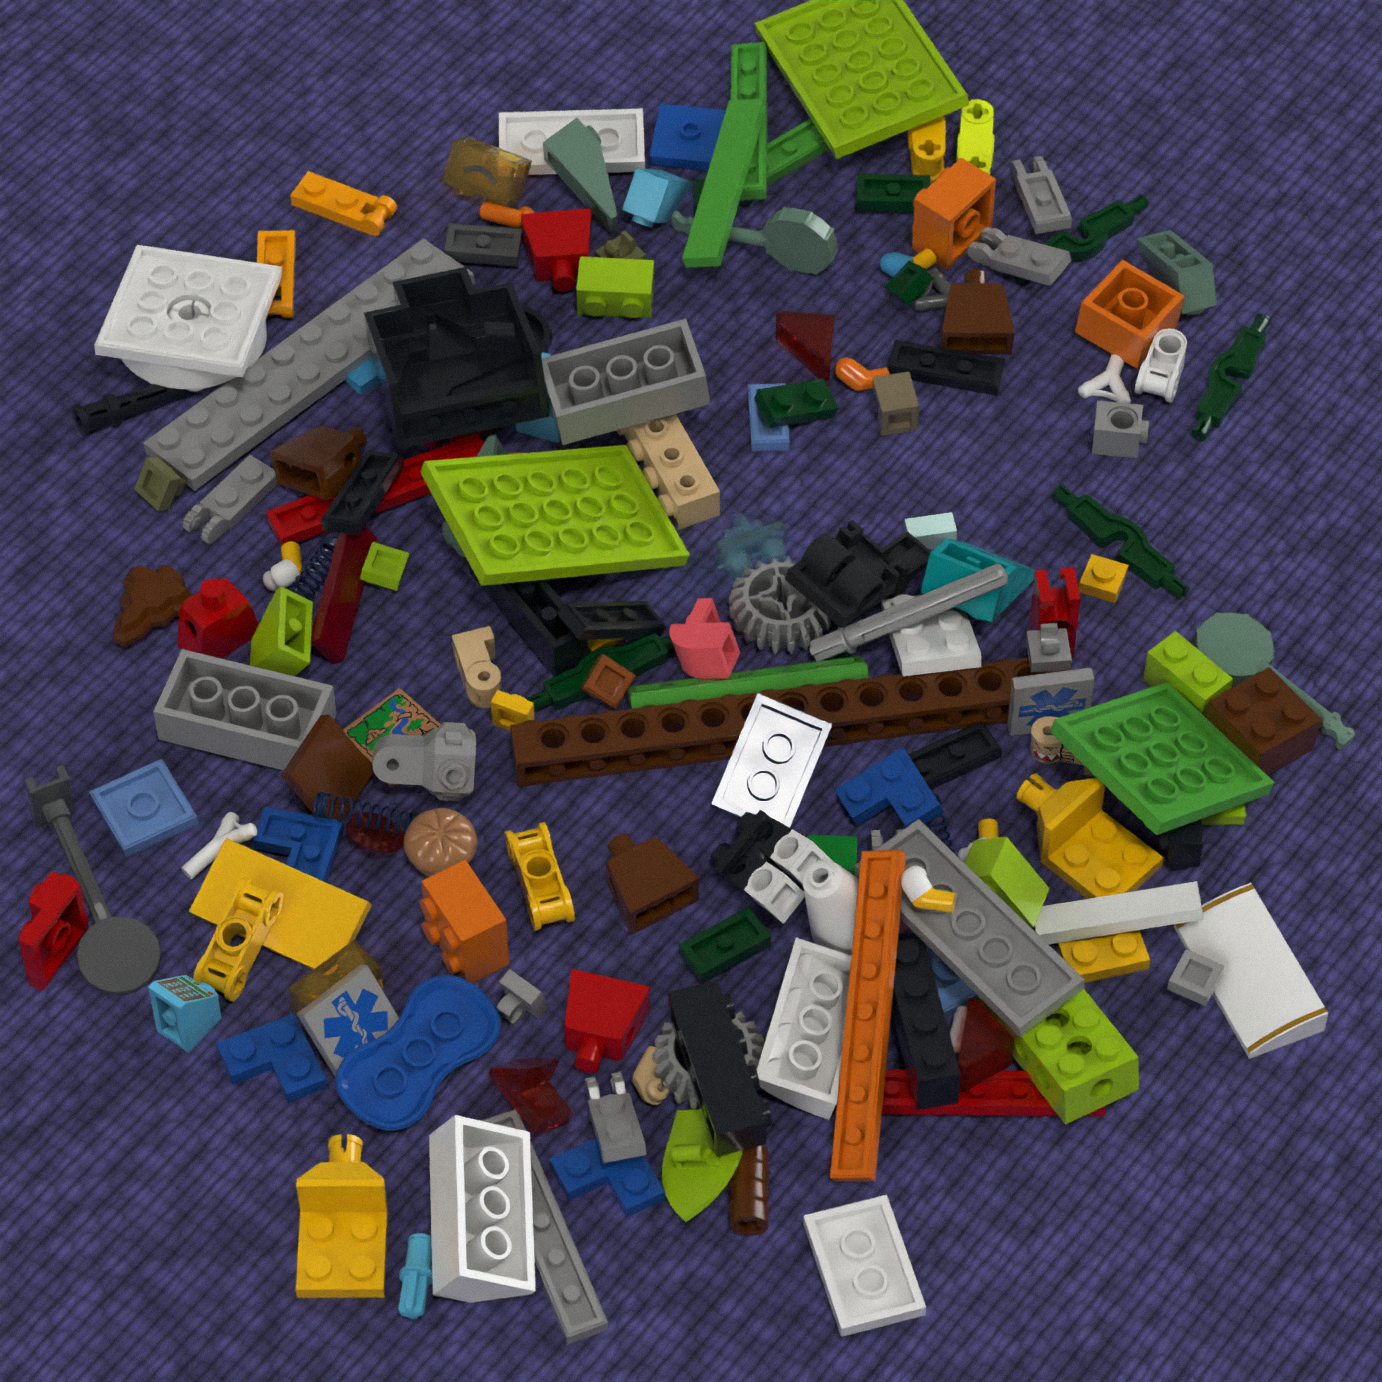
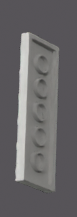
M919 819L875 850H902L906 854L905 870L911 866H920L925 869L926 876L934 889L956 893L953 913L916 908L903 890L900 919L1019 1037L1085 989V979ZM860 862L854 865L855 875L858 878L860 873Z

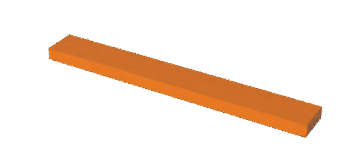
M902 850L861 852L830 1178L835 1182H875L903 892L901 876L905 870L906 854Z

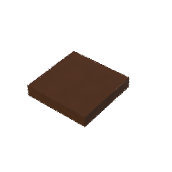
M320 715L280 776L313 813L314 801L320 791L327 794L332 793L334 799L338 795H341L343 800L350 797L354 803L374 771L370 762L331 715ZM331 796L328 797L327 809L323 818H328ZM340 798L337 799L334 805L332 816L334 820H337L341 808ZM350 800L344 806L342 820L350 810Z

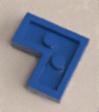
M904 747L835 789L856 826L890 805L893 806L906 828L918 819L923 824H926L944 813L941 805Z
M264 806L257 826V835L253 838L254 848L258 850L289 855L286 865L327 883L344 832L343 821L338 822L334 819L329 821L328 818L320 819V817L317 818L313 815Z
M295 1013L216 1043L217 1052L232 1085L273 1070L288 1103L327 1088L324 1073Z
M596 1138L549 1159L550 1169L568 1201L606 1184L611 1189L626 1218L665 1201V1191L645 1156L604 1163Z

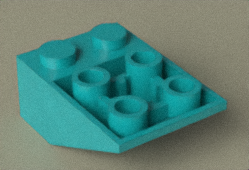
M945 538L930 552L921 594L935 590L992 565L1001 564L1008 576V584L1006 586L955 606V608L969 613L971 617L977 620H987L992 623L1034 580L1035 569L971 543Z

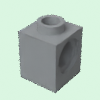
M1097 400L1092 454L1137 458L1139 443L1147 444L1149 421L1142 420L1143 405Z

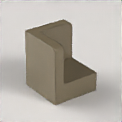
M910 372L874 377L873 388L878 402L877 425L880 435L917 431L919 403Z

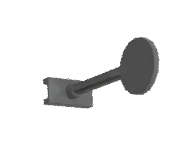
M64 765L56 767V780L36 786L33 777L24 779L30 815L35 827L38 828L46 824L54 827L95 922L87 930L79 943L77 959L81 975L90 986L101 993L117 996L135 993L148 985L158 972L161 953L157 937L149 926L135 918L111 916L70 823L71 815L74 814L70 780Z

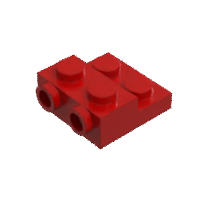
M51 871L43 883H38L33 888L28 901L33 921L30 920L23 926L18 938L29 985L41 991L53 979L89 929L80 884L66 873L57 874Z

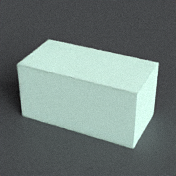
M952 512L904 519V533L908 531L929 550L935 549L945 538L957 539V529Z

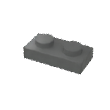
M449 223L444 253L457 262L518 267L523 240L522 229Z

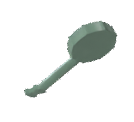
M783 207L767 220L761 231L732 227L728 238L730 242L763 246L766 248L767 254L771 255L789 271L793 270L814 275L827 268L833 262L839 250L834 229L820 217L813 214L812 211ZM674 211L671 216L674 230L678 233L683 231L689 236L694 218H685L678 211Z
M1216 612L1200 628L1196 629L1192 640L1193 646L1233 678L1232 687L1270 667L1322 719L1321 731L1323 734L1331 735L1334 738L1337 749L1343 750L1352 742L1355 732L1351 727H1345L1342 724L1339 713L1329 712L1272 667L1274 661L1272 634L1258 621L1251 618L1248 614Z

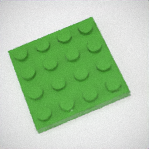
M1168 682L1054 719L1050 732L1064 747L1083 763L1094 776L1156 835L1269 795L1275 783Z

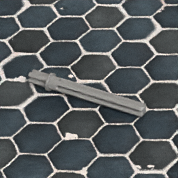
M995 564L848 626L845 625L843 628L838 626V630L810 641L811 647L809 649L811 655L815 657L816 661H822L846 651L850 654L855 653L857 647L1006 586L1008 584L1007 573L1001 564Z

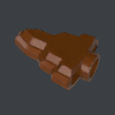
M140 565L130 569L122 582L125 591L120 597V604L123 610L115 619L113 642L127 647L143 639L153 627L166 626L172 619L179 616L182 603L194 595L185 587L183 577L175 569L166 565H160L156 571Z

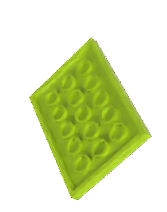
M810 0L754 23L760 40L766 43L767 51L836 159L969 105L967 93L904 0Z
M627 445L424 461L420 471L481 586L685 566L690 556Z

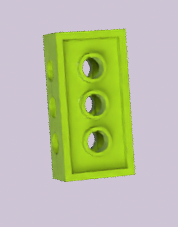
M1085 989L1021 1037L978 996L980 1015L1020 1067L1028 1072L1031 1081L1065 1125L1139 1090V1057Z

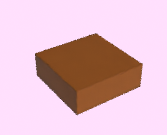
M601 654L579 689L614 710L619 705L636 675L609 657Z

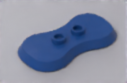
M439 975L423 981L412 991L401 1016L388 1032L373 1041L357 1047L342 1060L335 1078L339 1097L350 1111L375 1128L399 1130L414 1124L426 1113L439 1084L452 1070L480 1057L494 1045L501 1029L500 1013L492 1000L482 990L461 977Z

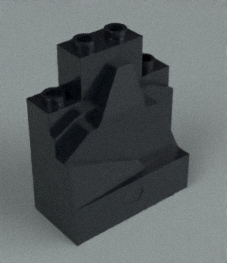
M457 268L394 281L392 283L396 306L364 312L369 347L387 399L390 424L399 448L549 417L541 351L512 282L475 289L467 268Z

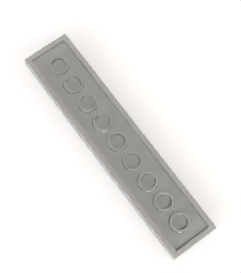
M423 238L261 356L253 366L246 369L243 377H236L224 383L143 443L145 453L150 457L158 456L181 479L184 478L187 481L186 485L194 491L347 379V374L373 356L368 343L364 312L396 306L392 282L453 270L464 266ZM467 269L471 281L474 285V274L473 272Z

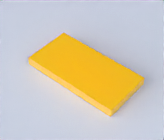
M225 838L189 912L218 926L229 904L234 887L243 877L251 879L253 885L269 892L273 890L283 892L284 901L282 909L276 921L272 924L262 947L324 975H327L335 964L339 963L335 971L329 976L336 979L372 904ZM239 932L236 935L246 938L247 934L246 932Z

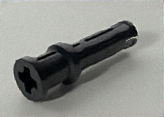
M152 384L119 396L107 393L102 396L101 400L81 406L79 403L72 405V413L82 437L90 436L93 430L108 425L113 427L119 426L125 417L154 409L181 398L189 397V391L187 389H175ZM159 393H163V394H160V395H157V396H154V397H151V398H148V399H145V400H142V401L137 402L138 400H141V399H144V398H147V397H150V396H153V395H156V394H159Z

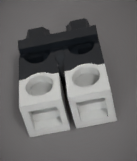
M759 810L756 815L745 812L737 822L736 830L740 835L731 846L727 843L719 844L711 854V859L716 863L714 868L734 887L753 899L784 924L805 898L804 891L777 868L779 867L803 886L804 874L810 866L819 861L832 860L813 841L778 820L771 818L762 810Z

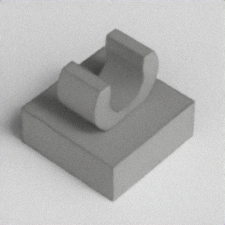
M1057 623L1041 624L1040 630L1027 631L1026 645L1031 672L1071 670L1072 659L1067 628L1057 629Z
M1186 949L1169 979L1167 990L1206 1006L1223 975L1224 965Z
M511 969L499 981L506 996L499 1002L497 1009L502 1012L501 1017L515 1026L522 1019L526 1011L539 1020L549 1006L542 992Z

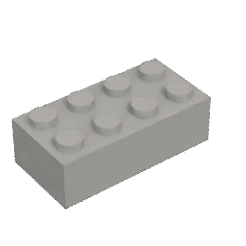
M686 319L542 358L546 395L562 445L710 405L706 374Z
M184 649L181 650L153 711L158 740L279 770L286 768L320 715H331L335 719L337 714L332 685Z

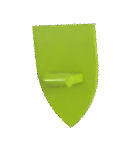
M701 1109L677 1110L662 1163V1184L665 1195L674 1211L685 1222L699 1214L718 1197L734 1175L743 1153L742 1150L719 1157L716 1156Z

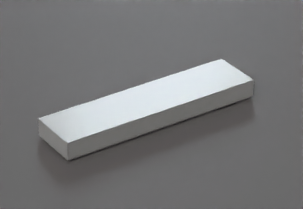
M1195 881L1042 906L1035 924V930L1049 945L1198 921L1204 918L1198 884Z

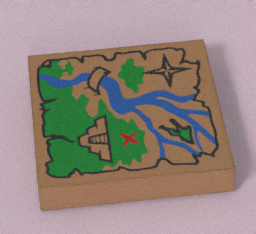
M398 688L344 728L343 731L372 765L373 747L381 737L389 734L425 736L434 728H439L441 724L401 688ZM387 783V784H388L390 787H392V788H394L395 786L398 785V784H389V783Z

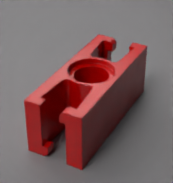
M1075 567L1060 569V579L1064 578L1065 580L1062 588L1049 587L1046 569L1035 570L1029 631L1040 630L1041 624L1057 623V629L1067 628L1071 658H1074L1081 600Z

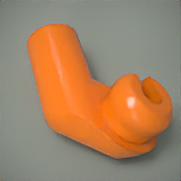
M484 202L479 212L483 220L514 229H522L521 214L535 213L528 206H522L517 210L490 202Z
M848 357L839 359L835 364L836 376L855 391L874 389V377L889 375L887 367L867 370L857 361Z

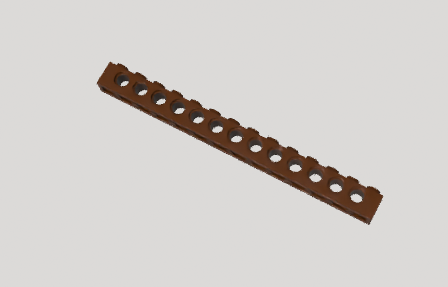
M1029 658L1000 659L996 662L982 663L981 667L912 676L884 674L874 678L845 679L840 682L821 685L806 684L790 689H767L758 694L832 724L823 746L828 747L964 729L979 721H982L985 726L1007 723L1012 678L1060 671L1031 672ZM757 693L729 694L713 699L685 700L674 704L646 705L636 709L607 710L597 714L567 715L559 719L528 720L520 724L510 725L511 747L518 787L729 760Z

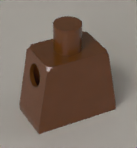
M973 269L967 271L964 275V283H954L950 286L942 328L941 348L973 354H1012L1014 326L1004 286L1000 283H987V274L983 270Z
M318 426L270 451L278 484L328 501L341 490L362 459L360 449L367 445V439L363 431L358 427H352L344 433L325 426Z
M623 833L610 841L608 849L614 857L606 863L607 884L631 935L699 901V878L660 839L650 838L635 845L630 836Z

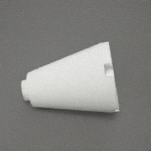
M828 860L819 861L810 866L803 877V889L811 935L815 944L852 955L859 878L835 862Z

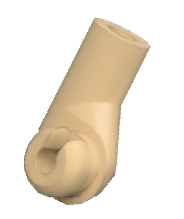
M653 1046L646 1048L632 1075V1083L644 1102L650 1105H659L667 1098L669 1089L663 1087L661 1078L655 1077V1068L658 1064L653 1062V1053L658 1048Z

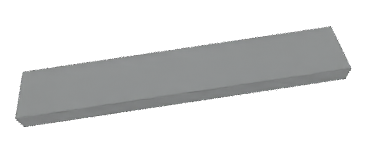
M517 1109L482 1120L526 1131ZM530 1141L535 1269L568 1345L607 1331L608 1321Z

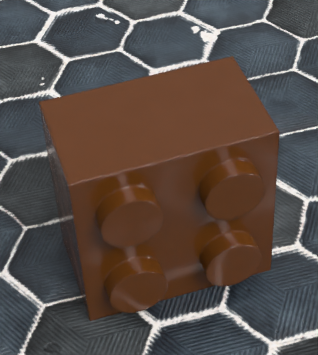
M1270 667L1209 700L1205 712V717L1267 776L1312 751L1322 719Z

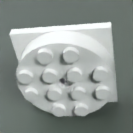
M137 245L95 342V355L120 358L137 376L148 381L150 384L168 388L200 391L207 387L228 382L236 377H243L246 369L255 364L265 348L267 339L266 317L282 278V267Z

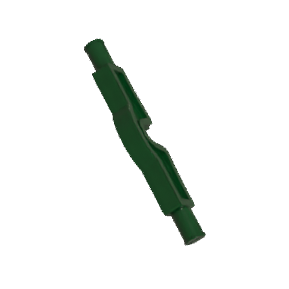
M1139 194L1126 204L1116 200L1105 208L1081 219L1079 231L1085 239H1078L1067 231H1061L1044 245L1069 251L1070 263L1091 259L1104 249L1107 240L1133 225L1134 215L1148 208V200L1142 194ZM1014 276L1021 285L1028 281L1027 279Z
M1259 313L1256 315L1250 328L1242 327L1230 350L1217 357L1211 365L1207 381V391L1197 407L1195 419L1198 422L1191 431V436L1195 440L1199 436V441L1203 442L1206 440L1212 426L1219 428L1227 413L1239 399L1242 386L1228 376L1242 379L1251 378L1257 359L1265 346L1266 335L1264 332L1271 322L1267 315L1262 320L1263 314Z
M1063 484L1054 490L1052 496L1067 508V518L1080 528L1096 546L1102 548L1117 540L1125 541L1126 543L1117 551L1116 558L1118 562L1129 565L1128 570L1140 577L1153 589L1157 590L1163 586L1179 600L1182 599V596H1186L1190 589L1189 586L1174 575V564L1148 544L1145 533L1138 525L1127 518L1112 515L1087 494H1083L1078 498Z
M653 633L623 647H605L595 650L585 656L577 667L544 681L543 691L525 699L534 703L535 712L550 704L554 710H559L575 702L591 698L592 696L579 688L599 655L604 654L635 674L636 678L668 661V653L675 650L670 635L660 639L656 633Z

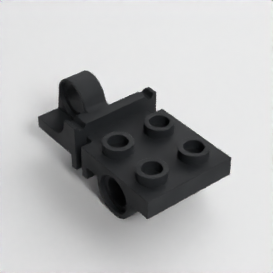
M854 520L848 522L847 528L844 526L839 528L835 538L828 533L818 536L808 546L802 560L788 569L785 580L838 626L843 628L893 592L896 596L903 592L910 580L919 571L927 567L931 550L908 531L884 548H881L863 533L864 529Z

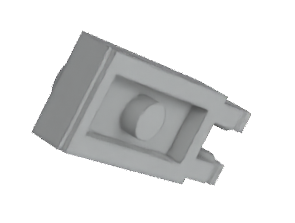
M1043 156L1033 158L1032 169L1034 173L1028 174L1021 160L1012 161V177L1035 233L1040 234L1071 228L1072 218L1054 174L1052 170L1048 169Z
M986 227L980 232L979 238L983 243L974 241L966 249L968 256L974 262L989 266L995 271L1049 286L1052 285L1071 262L1069 251L1011 235L1006 236L999 229H992L991 227Z
M249 455L200 504H196L191 508L190 512L188 511L182 522L183 528L188 532H195V530H198V527H201L211 518L202 530L201 540L213 544L228 529L231 530L278 485L275 470Z
M621 1072L611 1073L610 1084L614 1094H609L600 1098L599 1084L595 1077L585 1078L589 1115L603 1162L608 1163L647 1155L644 1137L630 1093H626Z

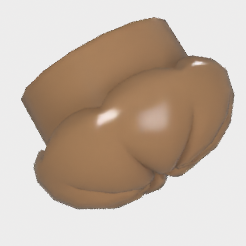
M436 808L423 811L412 820L404 835V849L407 857L415 865L416 869L423 875L430 877L463 860L469 863L476 853L478 840L473 825L464 815L453 809Z

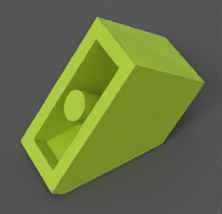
M282 586L275 591L251 639L250 666L295 676L310 664L312 601Z

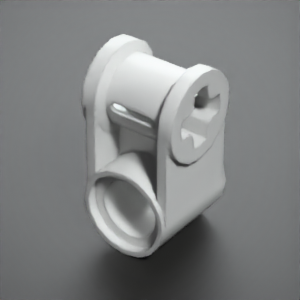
M1170 328L1156 333L1147 357L1140 367L1135 385V393L1141 395L1143 392L1165 397L1166 402H1173L1184 368L1187 340L1183 333Z

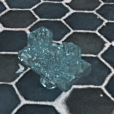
M743 513L733 516L734 527L723 530L725 539L717 541V555L714 556L717 568L725 567L731 578L735 581L736 578L742 577L745 567L753 569L750 558L761 555L765 565L769 564L772 556L777 562H784L786 560L787 553L784 545L786 529L782 521L762 526L760 519L748 522Z

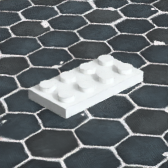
M643 109L499 112L500 176L557 174L544 160L543 142L576 118L585 127L590 125L598 133L601 139V149L607 173L635 172L636 168L645 169Z

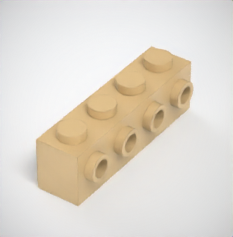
M676 414L616 430L619 435H625L628 441V449L635 461L640 462L643 467V475L652 490L655 489L661 506L667 516L672 519L677 530L720 516V491Z

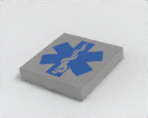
M1092 668L1012 678L1007 722L1010 736L1031 733L1033 723L1039 718L1045 716L1060 718L1090 708L1095 681Z
M364 964L357 966L297 1013L335 1078L337 1070L346 1055L357 1047L384 1035L399 1019L370 968Z

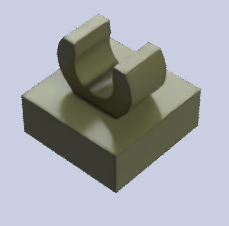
M623 231L620 236L612 241H607L604 246L595 250V257L647 260V254L636 245V240L626 231Z
M158 456L149 457L144 462L134 490L157 511L170 509L174 496H180L183 493L187 481L184 478L181 479Z

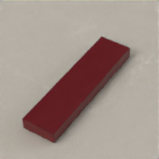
M366 526L363 527L359 535L339 533L312 628L311 645L332 664L344 661L365 581L360 580L362 568L372 542L377 541V537Z

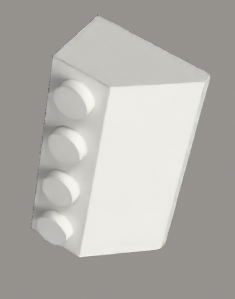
M454 1115L429 1135L433 1295L469 1303L531 1295L536 1289L530 1132Z

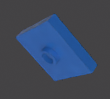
M660 104L649 154V165L708 171L726 110Z

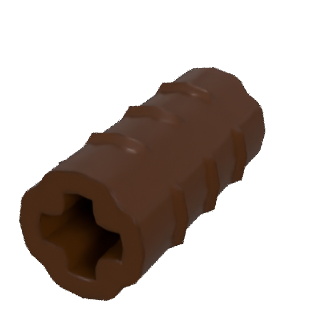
M766 1145L743 1150L739 1165L730 1179L728 1186L730 1188V1203L728 1204L730 1207V1226L732 1231L739 1235H760L768 1229V1212L771 1210L769 1208V1192L771 1191L769 1189V1174L771 1171L769 1170V1151Z

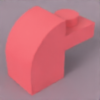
M698 598L691 614L687 616L685 624H671L669 630L670 638L681 667L687 675L698 679H728L740 655L729 622H721L712 598Z

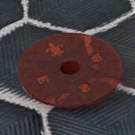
M359 812L353 814L349 825L346 822V830L350 837L356 843L371 851L392 853L400 850L404 845L403 831L399 827L398 834L394 835L396 823L392 820L389 831L385 833L384 828L387 821L385 816H381V824L378 831L375 830L379 815L377 813H372V820L368 829L366 828V821L369 812H363L359 827L356 825Z

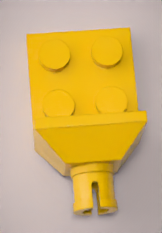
M1034 773L1030 776L1033 784L1026 779L1020 786L1016 795L1017 800L1023 804L1025 803L1038 815L1037 837L1040 862L1086 899L1136 891L1162 867L1164 857L1102 810L1105 785L1098 778L1066 782L1059 789H1054L1040 775Z
M342 1134L334 1135L328 1140L329 1161L320 1162L296 1179L300 1208L296 1295L297 1298H385L388 1205L385 1181L381 1175L365 1162H361L363 1141L359 1137L347 1134L346 1152H344Z

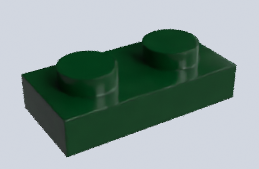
M857 173L856 210L914 212L913 201L921 189H927L930 186V175Z
M824 379L758 389L754 397L769 428L834 418L839 410Z
M747 907L679 944V954L698 980L703 983L770 946L771 935L752 910Z

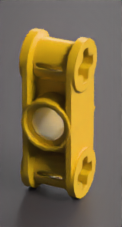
M943 116L908 130V149L911 156L912 175H930V184L937 180L939 174L944 169L946 121Z
M538 823L537 828L513 833L511 830L505 831L504 837L508 856L512 866L515 868L533 930H541L544 924L564 919L568 923L575 921L572 899L560 873L546 823Z
M241 878L233 889L229 904L205 954L196 966L193 980L197 983L205 982L214 990L223 993L226 1000L235 1001L243 991L248 974L260 952L263 942L272 924L280 914L284 901L283 892L278 890L269 892L253 885L251 879ZM239 932H246L247 935L244 942L239 946L232 947L230 943L234 935Z

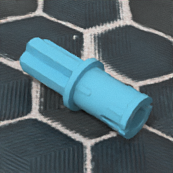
M423 1233L409 1236L405 1267L399 1272V1279L402 1281L399 1313L410 1320H416L425 1313L428 1286L432 1284L431 1236Z

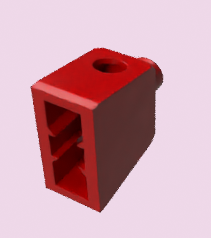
M591 208L521 214L522 242L535 279L540 282L552 281L553 287L557 291L571 290L575 286V279L578 278L580 257H590L592 242Z
M227 578L205 580L200 586V592L184 601L180 606L178 648L180 650L184 649L222 659L251 641L259 623L247 598Z
M572 969L564 1033L565 1047L577 1052L574 1065L578 1069L587 1073H595L599 1069L602 1058L615 1061L625 1058L649 1014L650 986Z

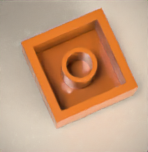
M960 158L950 168L946 167L943 169L937 180L927 189H921L913 201L912 249L917 253H920L925 248L932 250L937 258L936 264L947 271L967 252L966 249L972 242L980 240L979 234L984 228H992L996 178L963 158Z
M1122 259L1081 302L1075 333L1112 355H1118L1124 362L1138 369L1143 361H1145L1156 333L1163 329H1175L1178 326L1185 296Z
M466 860L421 881L423 898L419 900V904L425 916V921L421 923V926L430 944L434 945L437 943L443 951L441 953L442 959L451 975L458 974L459 977L474 983L510 965L507 921Z

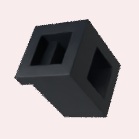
M1201 819L1158 834V850H1165L1167 867L1185 869L1200 866L1203 849Z

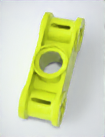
M979 99L970 100L969 105L962 108L956 162L963 158L989 175L993 166L994 110L990 103Z

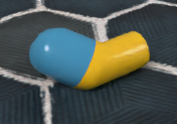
M925 248L914 257L892 252L885 254L881 258L880 267L883 272L894 277L909 260L928 270L937 263V258L934 252L928 248Z

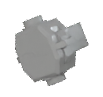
M443 722L439 728H434L425 736L385 735L373 747V771L385 783L422 785L432 795H435L439 801L460 802L465 796L471 795L474 789L476 733L472 729H468L465 723Z

